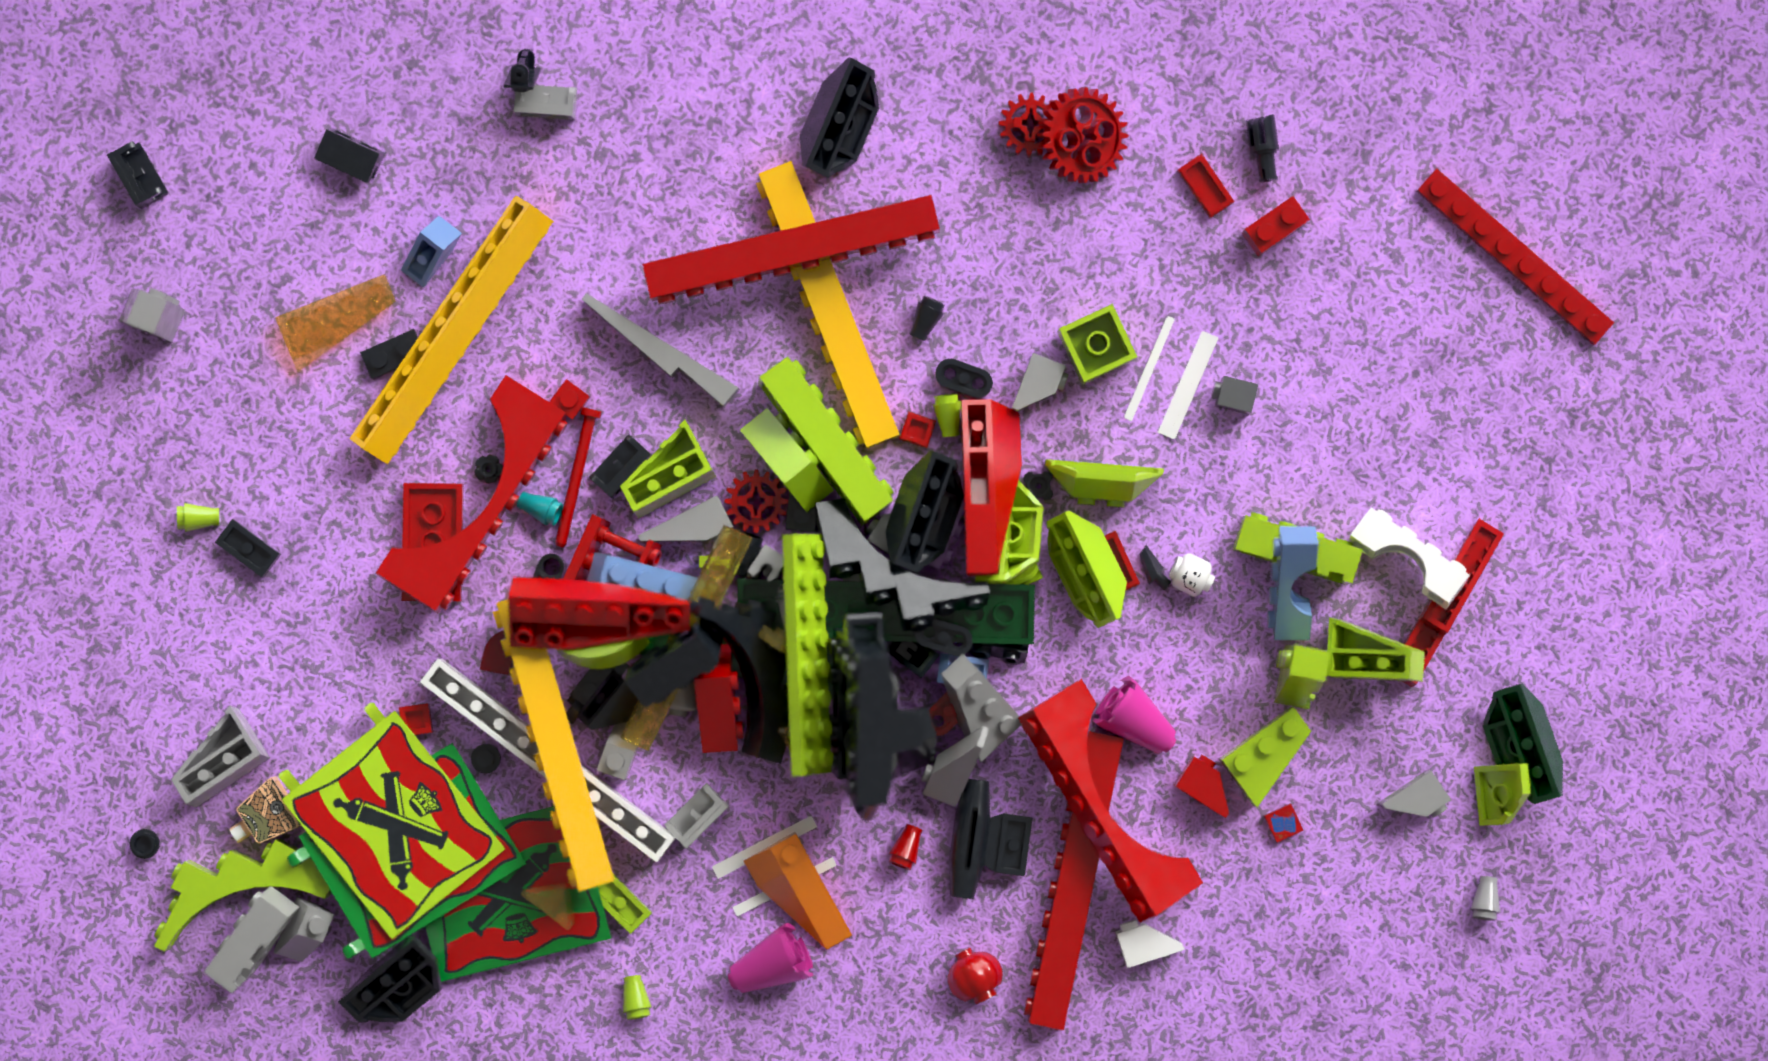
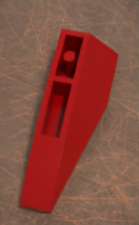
M991 399L961 400L967 576L997 575L1022 469L1020 414Z
M513 577L508 594L510 647L572 650L690 630V601L633 587L581 580Z

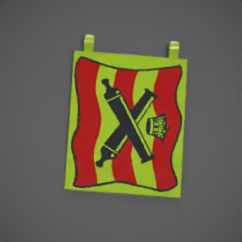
M371 702L365 706L364 711L376 726L302 784L296 780L289 770L282 771L279 774V778L289 789L290 793L281 800L393 940L502 853L505 848L397 712L393 711L385 718L377 706Z

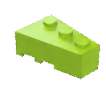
M766 408L741 428L740 431L803 509L808 512L815 506V503L823 500L834 489L816 467L820 461L812 451L808 449L804 452L801 448L805 443L796 432L793 431L789 434L786 431L790 426L779 413L774 416Z
M1329 617L1327 651L1330 652L1326 676L1339 679L1423 682V651L1347 621Z
M1285 645L1284 650H1279L1276 668H1280L1274 703L1309 709L1310 701L1313 702L1315 699V694H1312V692L1319 693L1325 682L1330 652L1298 645Z
M1289 707L1219 758V760L1253 807L1258 808L1307 739L1311 730L1296 709Z

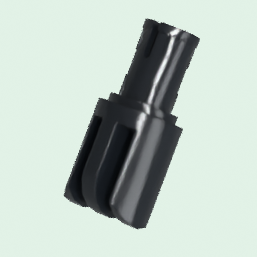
M1271 114L1265 117L1246 120L1250 154L1257 158L1259 182L1278 180L1274 154L1279 150L1275 116Z

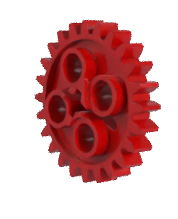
M1081 87L1078 90L1076 88L1068 89V94L1066 92L1058 94L1059 101H1049L1052 110L1042 111L1047 117V121L1038 122L1040 126L1045 128L1044 132L1037 134L1038 137L1044 138V143L1040 144L1038 148L1047 150L1042 159L1052 160L1049 169L1056 170L1059 168L1058 177L1067 176L1068 182H1076L1077 179L1078 183H1087L1088 180L1089 182H1097L1098 176L1100 178L1108 177L1107 170L1117 169L1113 161H1123L1124 158L1118 152L1128 148L1121 141L1129 137V134L1123 133L1121 128L1128 124L1127 122L1119 121L1124 112L1114 111L1117 102H1107L1109 94L1099 95L1098 89H1090L1088 91L1087 87ZM1077 108L1081 113L1080 121L1075 117ZM1100 124L1104 128V133L1102 137L1098 132ZM1064 134L1067 136L1068 139L1066 147L1062 143V137ZM1087 149L1089 150L1091 155L1089 162H1087L1085 158V152Z

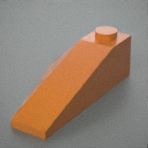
M795 832L744 860L758 888L826 950L852 936Z

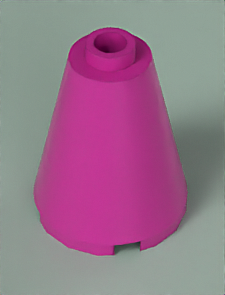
M1130 676L1121 679L1120 681L1124 684L1119 689L1113 686L1096 709L1095 713L1099 715V718H1093V722L1100 728L1157 754L1163 751L1166 753L1171 750L1176 743L1175 729L1136 680Z
M790 923L781 925L730 966L728 980L732 988L746 993L806 980L812 977L813 973L808 971L813 968L810 953L802 937L797 941L792 934L796 930L795 927Z

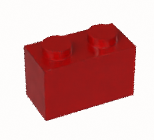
M1292 196L1245 228L1242 235L1259 257L1306 225L1310 219L1295 197Z

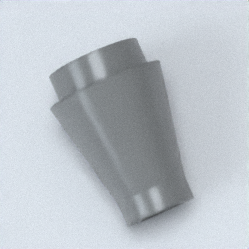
M1480 876L1479 885L1470 909L1473 911V918L1490 921L1497 920V914H1500L1497 888L1498 878Z

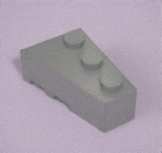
M132 288L119 321L173 342L185 309L178 306L179 300L156 289L150 288L147 293L140 289Z
M272 886L264 893L258 891L248 903L250 910L247 914L243 913L233 925L234 932L223 940L218 948L219 952L204 971L206 975L230 993H234L255 973L299 909V906Z

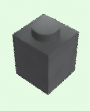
M1223 376L1221 382L1215 381L1211 398L1216 399L1215 407L1249 415L1252 413L1259 384Z

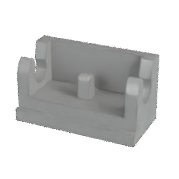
M535 85L533 90L515 92L514 113L516 116L575 120L577 87Z
M765 544L747 571L746 579H758L761 572H763V576H768V582L778 579L782 571H784L783 555Z
M706 783L665 824L666 829L687 849L729 805Z

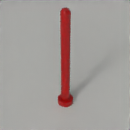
M582 407L580 413L584 415V420L555 540L556 546L563 548L567 544L596 418L600 419L602 411Z

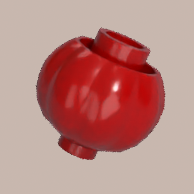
M971 948L955 955L957 961L949 969L947 983L950 991L956 998L964 1002L973 999L977 1005L997 995L994 988L1002 983L1003 970L996 957L987 952L973 953Z

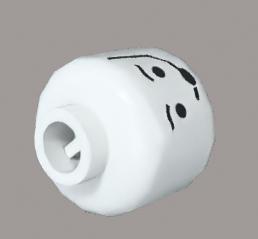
M1190 553L1184 555L1183 558L1178 556L1169 574L1174 588L1193 597L1200 595L1202 590L1208 592L1215 576L1210 574L1212 570L1211 563Z

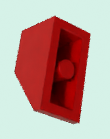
M1202 754L1199 759L1192 756L1173 786L1226 818L1229 810L1220 772L1214 769L1216 763Z

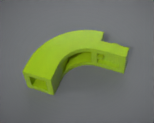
M645 637L572 650H556L562 657L581 667L606 669L633 659L650 642Z

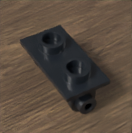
M530 49L519 51L517 64L512 65L505 80V88H511L515 92H527L534 89L541 68L535 67L533 51Z
M973 643L969 652H972L978 658L987 659L991 656L1001 658L1004 663L1017 665L1019 662L1025 663L1029 644Z

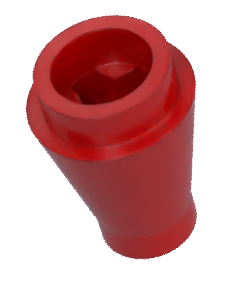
M906 824L903 832L888 853L891 855L889 862L900 868L911 870L912 865L916 864L920 836L923 830Z

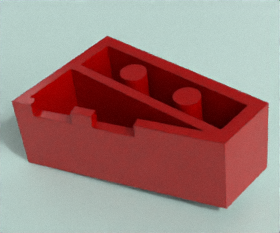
M728 644L721 645L717 667L708 674L701 673L694 678L703 753L738 751V739H744L743 721L737 720V714H741L740 696H735V690L738 689V674L733 672L732 651Z

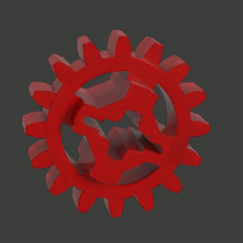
M1030 93L1029 98L1024 100V97L1019 94L1018 103L1015 104L1009 100L1007 104L1010 110L1001 111V115L1006 120L998 122V127L1005 128V131L1000 133V138L1009 139L1006 143V148L1008 149L1014 145L1016 147L1015 155H1019L1022 150L1026 151L1027 158L1031 157L1032 151H1036L1038 156L1043 154V149H1039L1038 146L1044 143V139L1035 143V138L1038 133L1044 132L1045 129L1038 122L1047 121L1046 118H1042L1036 112V109L1038 108L1042 111L1052 110L1050 104H1044V95L1039 100H1034V94ZM1026 107L1023 115L1012 118L1019 109ZM1030 113L1032 114L1033 124L1038 125L1034 127L1031 138L1029 137L1027 126H1022V124L1027 123ZM1012 131L1019 132L1024 138V143L1019 141Z
M758 469L754 470L752 477H749L745 471L743 472L744 480L740 481L734 478L735 489L727 488L726 490L732 495L731 498L724 500L725 504L732 505V508L726 513L727 515L735 514L736 518L733 524L737 525L743 522V531L745 532L750 526L753 527L755 534L759 533L761 526H764L765 530L769 532V524L773 522L779 525L780 522L777 516L779 514L786 515L787 513L781 509L782 505L789 503V500L781 498V495L787 490L786 488L778 489L777 485L780 479L776 478L770 481V472L768 471L763 477H760ZM751 483V490L745 496H738L740 490L745 485ZM762 483L770 486L776 496H767L762 491ZM756 488L759 497L765 499V503L760 504L759 509H757V516L754 506L748 503L749 499L754 498ZM738 507H746L751 512V521L740 514ZM768 507H775L774 512L767 519L762 520V513Z

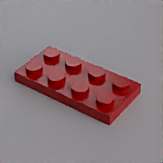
M403 483L402 549L420 548L440 543L463 530L464 484ZM457 584L451 593L455 595L452 602H462V586ZM404 592L401 594V601H416Z

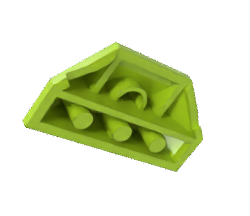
M1046 459L1044 462V467L1047 471L1051 473L1053 478L1071 498L1078 499L1077 504L1095 505V500L1107 501L1108 507L1124 508L1125 502H1132L1164 474V468Z
M1020 480L1016 490L997 575L975 576V582L1006 583L1039 562L1044 508Z
M1069 510L1046 521L1048 529V554L1073 606L1086 618L1093 621L1097 628L1121 618L1127 581L1102 529Z

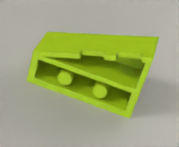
M685 419L679 425V428L659 445L660 448L648 460H645L620 486L638 518L651 513L717 477Z

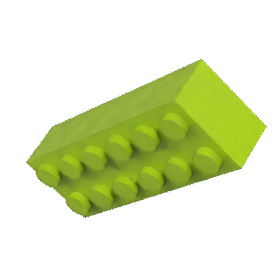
M787 356L759 376L758 385L789 424L790 429L795 431L805 443L804 448L806 451L810 449L820 461L817 466L839 496L845 498L848 508L861 526H863L892 504V494H894V491L885 479L879 481L874 474L876 467L867 455L862 457L857 451L859 444L849 431L844 433L840 428L841 419L832 407L826 409L822 403L824 396L814 383L809 385L804 379L806 372L796 359L792 362Z

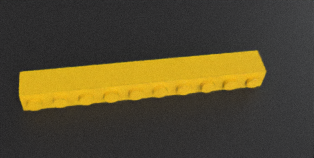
M792 161L759 173L761 181L756 183L761 199L768 198L771 209L766 211L773 227L778 225L781 231L815 223ZM831 260L820 261L819 267L809 270H803L802 266L791 268L793 280L797 281L800 279L804 289L799 292L804 307H811L814 318L809 320L816 336L821 334L825 345L820 347L826 363L832 361L836 370L835 373L831 374L837 390L843 388L847 399L842 401L848 418L854 416L858 427L853 428L858 444L864 443L866 449L899 437L900 434Z
M515 195L349 438L351 441L388 465L392 457L399 451V447L405 438L414 429L420 416L429 407L442 384L447 381L457 362L464 356L474 337L481 331L491 312L496 309L504 293L514 283L519 271L531 258L534 249L541 239L546 236L548 229L554 222L552 219Z
M508 599L497 602L498 610L493 611L497 629L504 628L506 639L501 640L505 656H512L514 667L509 668L513 684L514 686L520 684L523 696L517 697L522 714L528 713L531 724L526 726L530 743L536 742L539 753L534 754L538 771L544 770L548 782L542 783L546 799H553L556 811L551 812L555 829H562L564 840H560L559 844L563 858L570 857L572 869H568L567 872L572 887L578 886L579 891H584L614 882L548 650L543 648L510 647Z

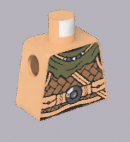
M277 776L269 778L236 808L242 821L229 829L238 843L251 835L258 844L264 843L302 826L281 800L288 793Z

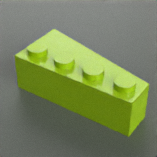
M1251 512L1250 516L1245 515L1242 518L1233 550L1277 563V556H1273V539L1279 537V526L1296 525L1284 521H1279V525L1267 521V516ZM1316 531L1318 538L1316 569L1305 573L1343 585L1353 584L1363 549L1353 547V543L1336 538L1333 541L1324 538L1325 534Z

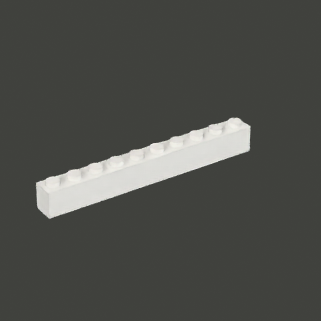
M438 658L420 683L547 779L545 771L539 772L534 754L539 753L536 742L530 743L526 726L529 724L445 660ZM581 765L595 816L655 862H658L676 838L666 828Z

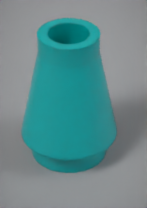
M522 492L517 502V508L524 510L547 526L548 524L556 525L559 521L563 504L558 502L557 498Z

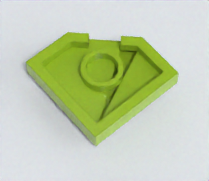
M1528 763L1475 766L1474 775L1479 826L1510 824L1530 795Z

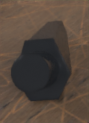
M1145 545L1140 552V558L1148 584L1154 581L1165 590L1172 581L1162 573L1164 567L1159 563L1149 547Z

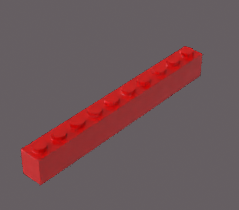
M932 195L647 262L642 265L650 299L652 301L658 300V304L661 305L676 301L675 296L687 294V298L705 294L704 289L716 287V291L734 287L733 282L744 280L745 284L755 283L762 280V275L773 273L774 277L784 276L791 273V268L802 266L803 270L817 268L820 266L819 262L831 259L832 263H838L848 260V255L860 252V256L872 255L878 252L877 248L887 245L889 249L901 248L907 245L906 241L918 239V243L935 239V234L940 233V227Z
M1088 731L1087 754L1091 776L1098 795L1109 812L1124 738ZM1068 802L1066 804V811L1071 812L1069 822L1062 824L1060 840L1065 841L1062 852L1056 853L1054 869L1059 870L1057 881L1050 882L1048 898L1053 899L1051 910H1045L1042 927L1047 928L1045 939H1039L1036 950V957H1041L1039 968H1033L1030 979V986H1034L1033 997H1027L1024 1008V1015L1029 1016L1028 1022L1030 1024L1063 1031L1099 862L1097 850L1091 840L1085 835L1081 823L1075 813L1069 808Z

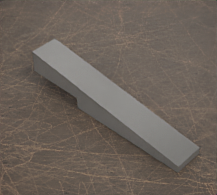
M587 293L583 296L582 300L670 377L673 378L679 370L683 371L723 407L740 390L734 384Z

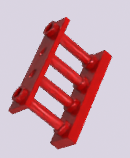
M592 514L563 579L585 581L591 569L594 552L598 553L601 544L608 543L639 557L638 563L654 567L660 561L662 545L648 539L646 546H641L610 532L611 522Z

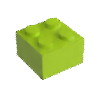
M1113 304L1069 323L1057 331L1082 385L1131 363L1138 357Z

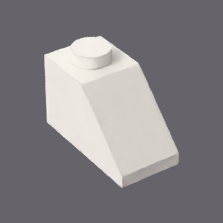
M1137 920L1121 924V930L1115 932L1127 968L1184 950L1181 942L1145 923L1138 924Z

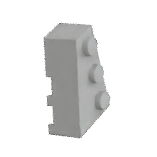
M962 654L941 673L950 702L954 706L957 715L956 719L962 729L964 738L983 726L989 728L983 749L978 757L982 762L1022 724L1017 718L1019 715Z
M231 705L224 712L225 715L215 728H211L207 733V738L197 750L192 752L171 779L187 805L197 808L270 759L240 709Z

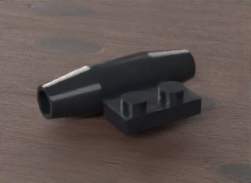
M968 779L958 802L949 856L950 896L974 899L984 865L996 873L1025 876L1033 817L1002 813L990 818L989 781Z

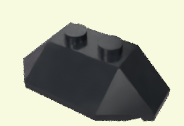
M848 57L822 82L799 136L802 166L825 178H829L857 162L879 110L877 88L874 81L875 72L873 69Z
M930 450L905 474L885 530L890 563L918 573L924 566L945 552L964 498L961 479L957 471V460Z
M415 936L407 937L371 966L339 999L338 1003L359 1023H366L368 1021L403 1022L442 989L437 958Z

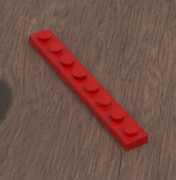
M1436 168L1416 191L1592 345H1595L1615 323L1439 169Z

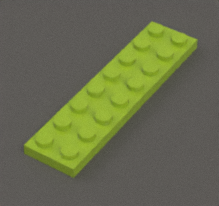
M822 534L782 535L792 776L831 773V766L833 764V753L830 745L832 724L829 720L831 695L828 690L830 666L827 661L829 637L826 631L825 616L827 615V604L824 592L826 574L823 566L825 545L822 540Z

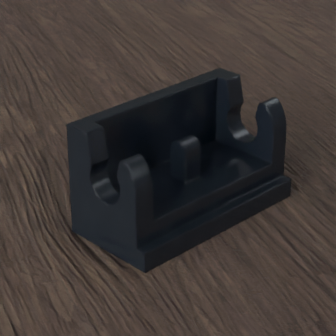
M331 128L326 129L314 159L369 183L371 179H374L386 152Z
M132 141L107 154L135 206L142 209L169 194L140 142L135 144Z
M628 434L589 478L610 498L614 499L622 490L620 486L652 455Z

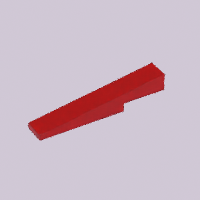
M1480 518L1454 558L1455 561L1466 568V573L1469 574L1467 582L1447 609H1444L1430 599L1403 643L1424 652V671L1444 635L1449 632L1504 535L1503 532ZM1402 681L1410 687L1418 683L1416 681Z

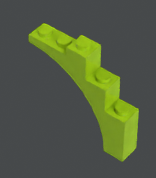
M281 839L267 844L261 856L264 859L263 863L235 849L230 850L228 854L224 852L216 866V869L219 870L218 874L192 860H186L183 864L178 863L171 875V879L174 880L171 888L181 894L180 896L175 895L168 907V911L171 914L167 922L162 921L154 935L157 941L154 947L164 952L170 950L183 929L201 911L217 900L237 891L255 887H285L302 890L323 899L330 897L332 892L311 857L296 867L289 864L287 856L299 848Z

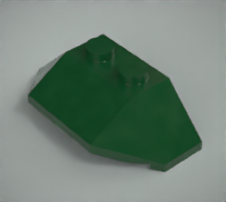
M1523 683L1495 691L1482 726L1496 765L1528 763L1530 783L1528 800L1533 804L1563 796V759L1543 704Z

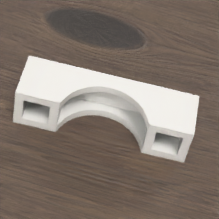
M1370 508L1350 535L1349 542L1353 543L1354 547L1363 549L1362 552L1372 559L1388 552H1398L1411 557L1419 565L1423 574L1422 594L1444 609H1447L1468 580L1469 574L1466 573V568L1455 560L1450 562L1441 556L1442 552L1433 544L1427 543L1425 545L1419 541L1416 533L1408 527L1403 526L1401 528L1393 523L1392 517L1385 511L1380 509L1376 511Z

